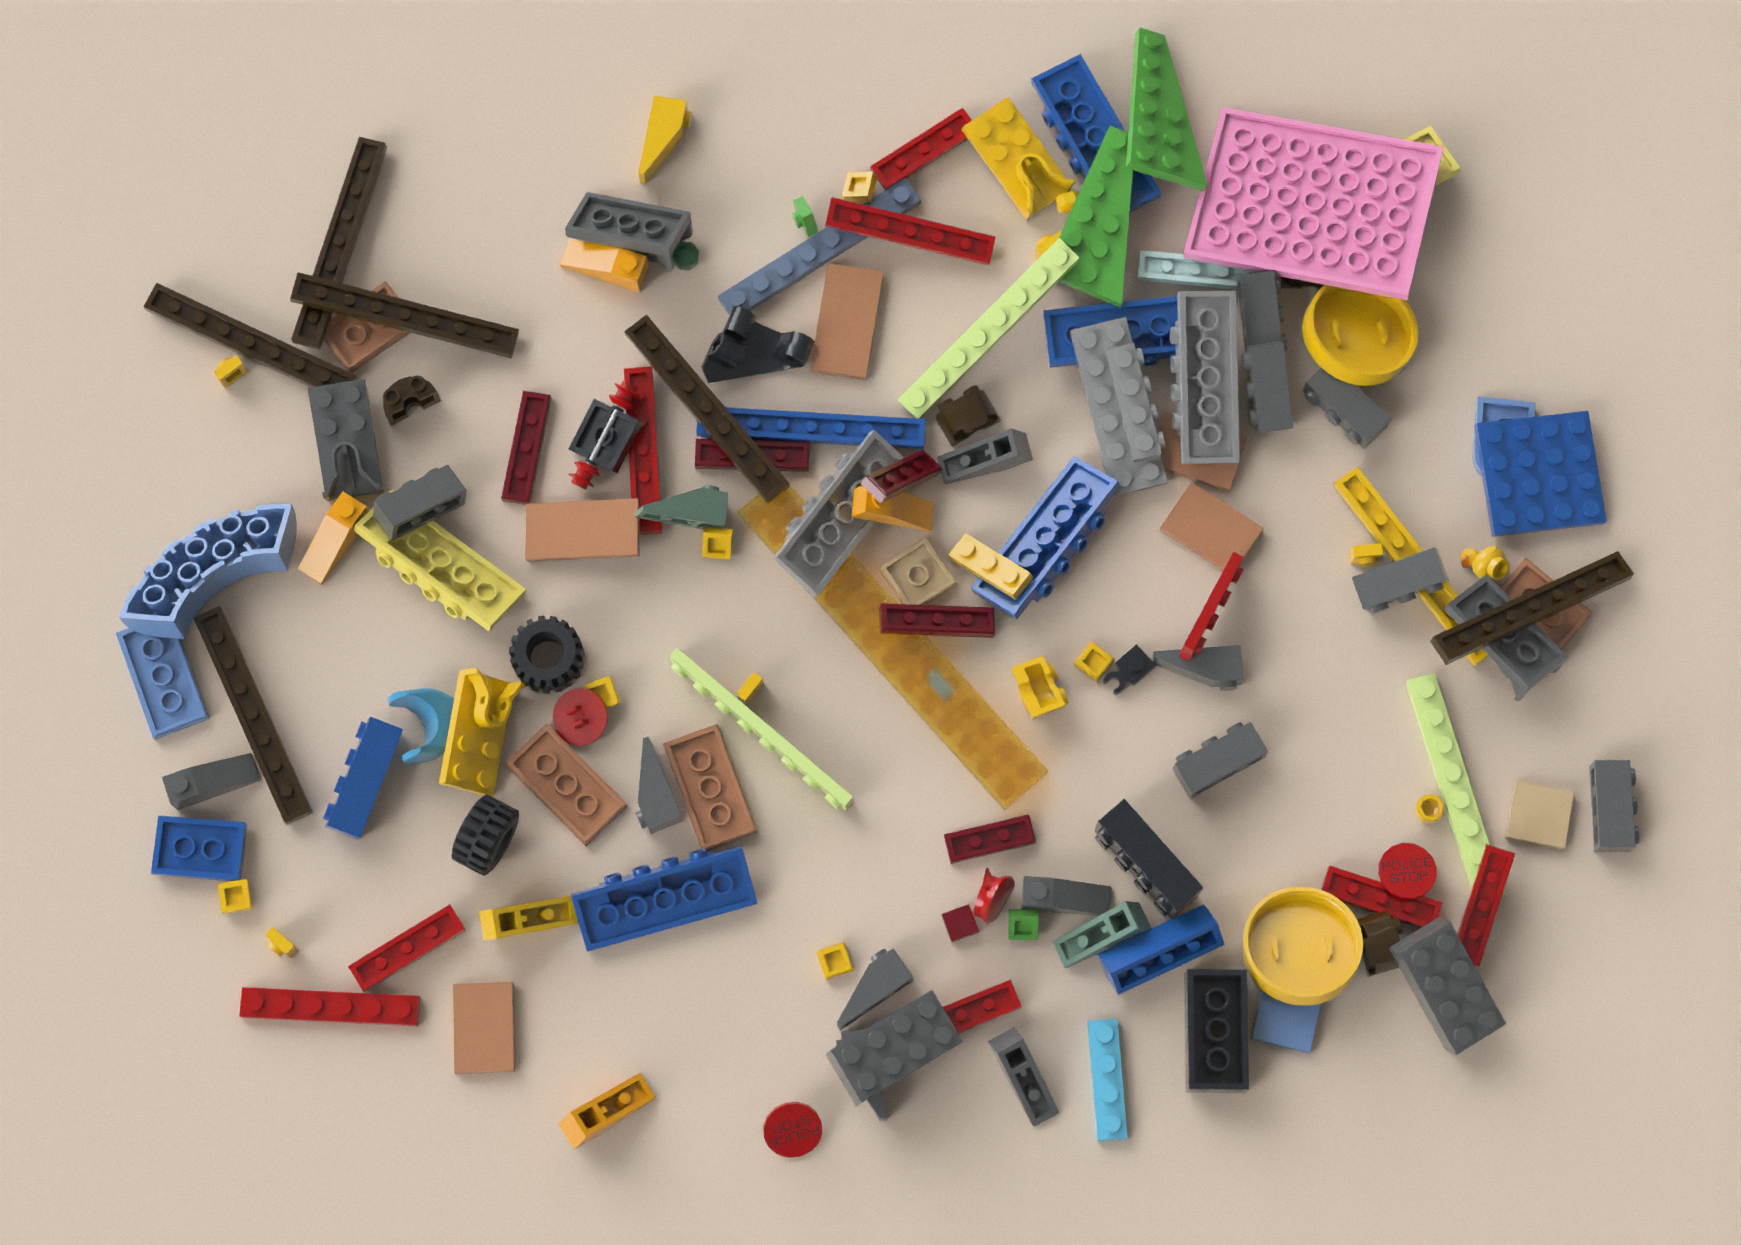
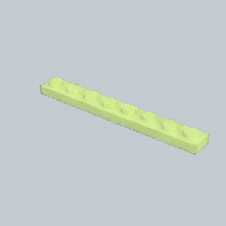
M1059 238L898 399L901 404L915 418L922 419L1081 259Z
M678 648L674 650L669 657L673 664L671 669L683 679L688 676L695 682L693 687L704 697L709 694L717 701L714 705L726 716L729 713L734 715L738 719L736 724L747 734L754 732L761 738L758 742L770 753L775 750L782 756L780 761L791 771L795 769L800 771L804 775L802 780L813 790L820 788L827 794L824 798L834 808L838 809L841 806L844 810H847L853 803L852 795Z
M1433 673L1407 680L1406 686L1466 876L1472 889L1485 845L1490 844L1436 675Z

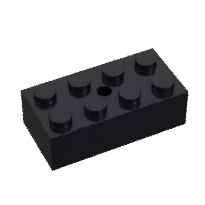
M1125 798L1097 821L1094 830L1097 834L1095 836L1096 841L1104 850L1109 848L1116 855L1114 859L1116 864L1124 872L1130 871L1136 878L1133 881L1136 887L1144 895L1149 893L1155 900L1153 905L1162 916L1168 915L1173 919L1199 897L1203 889L1202 885Z
M1187 969L1184 973L1186 1093H1246L1249 1090L1247 970ZM1216 1027L1220 1030L1221 1035L1219 1038H1215L1210 1034L1211 1028Z

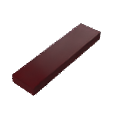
M523 390L501 496L502 501L524 505L531 504L552 400L551 395Z
M696 439L695 469L738 470L713 439ZM753 440L779 471L809 472L810 442Z
M922 449L865 476L860 484L880 503H883L936 477L942 468Z
M880 603V634L994 638V607Z

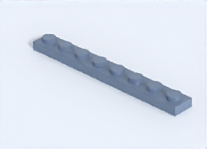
M904 178L874 197L871 202H866L863 205L905 214L920 205L921 199L907 179ZM826 227L718 295V300L729 316L735 306L751 311L863 241L867 236Z

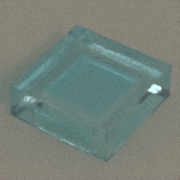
M936 668L928 673V684L943 701L947 702L954 696V688Z

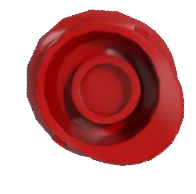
M987 867L982 886L975 901L974 916L981 918L986 924L994 922L1015 888L1014 878L1012 876L999 878L993 876Z

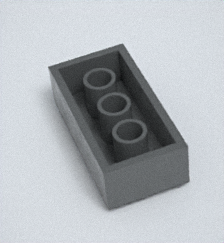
M1438 917L1389 947L1444 1049L1458 1055L1506 1025L1451 922Z
M933 990L831 1049L825 1055L855 1106H858L958 1046L963 1040Z

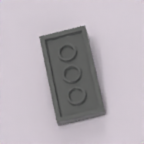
M586 192L565 227L566 237L635 250L636 253L647 256L648 261L658 262L667 268V272H672L674 268L672 253L679 242L692 236L693 228L689 211Z
M359 379L308 388L325 491L322 492L323 498L326 501L337 500L342 491L351 497L384 492L366 380Z
M1486 574L1449 602L1444 610L1458 624H1461L1512 599ZM1536 624L1482 648L1498 664L1503 674L1511 680L1516 694L1514 698L1516 701L1523 699L1528 690L1550 673H1556L1568 658Z

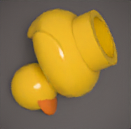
M1497 546L1487 547L1480 553L1474 548H1467L1461 553L1462 567H1473V572L1479 578L1487 574L1490 578L1498 581L1503 579L1509 571V562L1505 559L1504 552Z

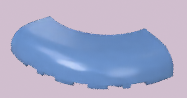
M268 504L258 505L257 509L240 512L239 509L230 512L231 515L215 521L213 518L193 528L195 532L189 534L181 541L179 538L161 552L162 556L152 567L148 565L143 571L144 577L137 587H132L125 600L119 616L120 620L127 627L144 635L185 639L187 630L199 610L223 588L254 574L288 571L297 535V520L293 505Z

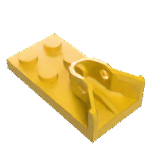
M1006 97L963 126L962 131L1025 220H1028L1054 202L1058 195L1068 192L1073 188L1075 184L1074 179H1068L1064 176L1009 97Z
M477 668L459 670L439 784L482 796L488 794L494 797L512 700L521 688H525V683L519 681L506 682L483 675L481 670Z

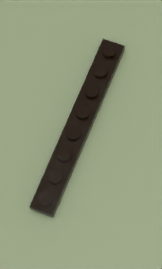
M364 137L358 138L312 276L343 283L387 150L386 143ZM302 305L291 338L292 342L320 350L332 312Z
M299 272L297 273L290 301L293 303L511 359L519 334V329Z
M159 283L155 284L143 306L146 311L309 387L358 379L356 375Z
M647 314L624 331L625 336L767 504L790 487V483Z
M1617 551L1433 636L1430 643L1445 665H1448L1630 580L1634 573Z
M218 606L194 617L197 628L284 823L288 825L312 814V808L222 608Z

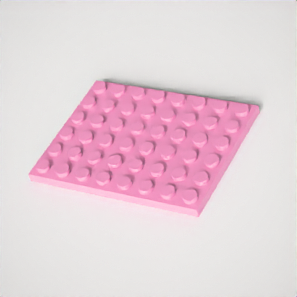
M1222 107L1205 171L1208 186L1199 193L1184 250V258L1259 273L1274 271L1275 276L1408 300L1444 147Z

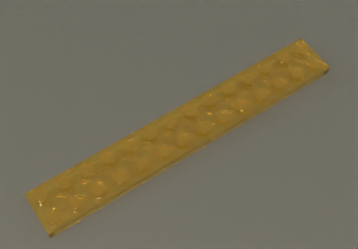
M790 486L768 504L758 493L739 509L737 513L768 549L776 555L786 542L784 538L789 533L786 530L787 525L795 517L801 518L805 510L802 509L805 501ZM852 553L820 595L816 597L811 595L1004 811L1048 773L1047 768L926 635L880 634V603H897Z

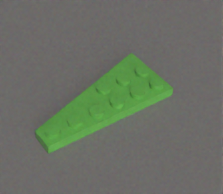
M1139 27L1135 33L1126 168L1204 191L1208 185L1165 35Z
M1110 125L1059 236L1081 259L1059 282L1121 308L1133 170L1126 168L1128 132Z

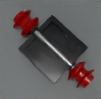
M622 381L621 385L615 383L614 385L618 391L616 394H609L611 402L616 404V406L613 405L611 407L593 399L568 448L572 452L586 458L585 461L587 463L583 461L574 462L578 469L576 473L568 474L573 477L571 483L585 490L588 485L594 488V485L591 483L593 476H600L598 469L592 465L596 466L598 464L616 474L618 473L643 422L623 413V409L630 410L635 408L631 403L633 397H640V395L636 394L638 388L625 381Z

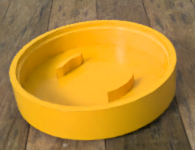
M1324 285L1310 302L1303 317V339L1312 358L1328 374L1354 385H1378L1397 376L1413 355L1418 342V325L1415 315L1409 304L1403 299Z
M1311 887L1285 888L1261 900L1247 919L1242 940L1244 965L1254 983L1272 998L1287 1004L1300 1006L1321 1004L1340 995L1355 978L1363 951L1361 928L1352 911L1332 894Z

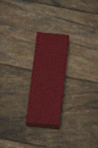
M1029 814L944 834L950 864L1036 844Z

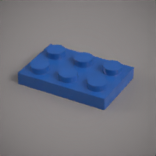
M158 816L151 874L223 881L241 880L248 824L237 821Z

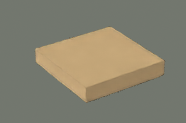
M926 536L878 566V570L901 604L927 605L958 585V582Z
M1516 780L1514 782L1505 838L1564 850L1574 792Z

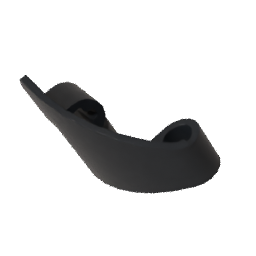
M735 306L723 331L711 343L701 368L707 383L799 368L806 364L815 341L800 332L780 333L756 322L757 317L751 311Z

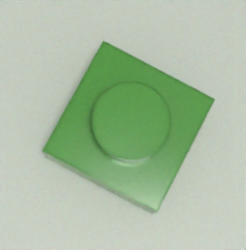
M801 196L794 199L793 204L796 212L792 213V217L797 228L803 227L808 237L817 234L818 230L813 213L804 197Z
M1009 909L1008 940H1038V909Z

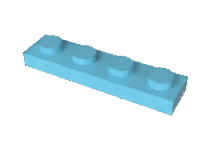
M1118 1019L1088 1021L1097 1141L1128 1139Z

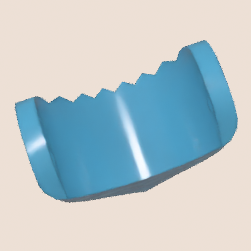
M431 688L398 691L391 694L387 698L389 706L407 708L417 715L425 728L426 737L424 745L405 753L402 756L403 763L406 765L433 761L443 755L454 698L442 691Z

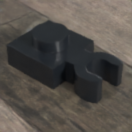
M1136 644L1115 662V666L1119 671L1108 673L1104 677L1103 683L1107 684L1112 679L1117 680L1119 686L1113 691V694L1118 695L1124 690L1125 682L1129 681L1135 686L1156 667V664Z

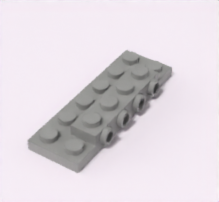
M1236 291L1177 292L1178 321L1175 322V327L1170 329L1171 344H1176V355L1171 357L1170 367L1171 372L1176 373V384H1173L1171 387L1172 401H1177V413L1172 414V428L1177 430L1178 436H1180L1181 464L1240 463Z
M1126 317L1070 330L1105 474L1116 479L1121 486L1113 497L1167 484L1161 458V449L1165 448V441L1162 431L1156 432L1154 421L1158 420L1157 409L1154 403L1149 404L1147 393H1151L1150 381L1148 376L1142 377L1140 366L1144 365L1143 353L1141 348L1135 349V345L1132 343Z
M875 430L869 432L854 453L849 455L845 453L837 460L834 465L837 471L833 476L827 475L820 482L818 487L821 489V492L817 497L811 496L804 503L802 509L805 512L801 518L795 517L787 525L786 530L789 533L784 538L786 542L772 559L814 597L819 596L875 522L851 517L854 489L862 486L860 483L865 476L904 457Z

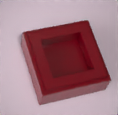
M969 904L941 914L951 943L979 933Z

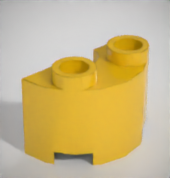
M1044 655L1011 667L1012 675L1015 677L1019 687L1018 693L1032 720L1064 708L1065 705L1069 704L1064 689H1058L1054 683L1058 676L1053 664H1047Z

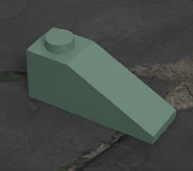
M705 485L702 488L643 505L635 511L634 517L703 530L704 527L723 528L726 523L728 492L719 491V487Z
M1125 901L1059 937L1053 943L1064 968H1068L1152 928L1140 902Z

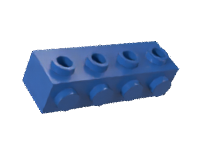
M371 716L367 719V722L361 721L355 735L356 738H359L356 750L350 748L344 763L349 766L345 777L339 776L333 791L338 793L335 803H328L322 819L327 820L325 828L357 840L361 838L402 734V728Z
M1203 904L1098 953L1105 976L1119 995L1225 944L1217 921Z

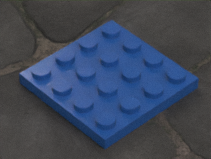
M1588 411L1483 422L1474 425L1492 537L1601 525L1607 522Z

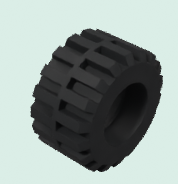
M544 615L538 616V621L533 622L532 618L527 620L528 625L526 627L520 625L517 629L518 635L512 636V647H509L510 662L517 677L520 678L521 682L525 683L526 687L530 686L531 690L535 692L542 690L544 694H550V690L554 689L556 693L562 691L561 687L565 685L569 688L573 684L572 680L574 678L578 679L581 675L579 672L580 668L583 669L584 667L583 657H585L577 632L573 627L569 626L568 622L563 619L560 622L555 616H550V619H545ZM545 641H554L561 644L564 649L563 657L555 666L543 669L531 663V653L538 644Z
M485 794L473 805L464 819L453 843L452 860L486 876L497 866L506 852L518 825L519 811Z

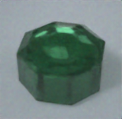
M679 242L672 253L673 263L679 270H691L699 261L698 248L692 242Z

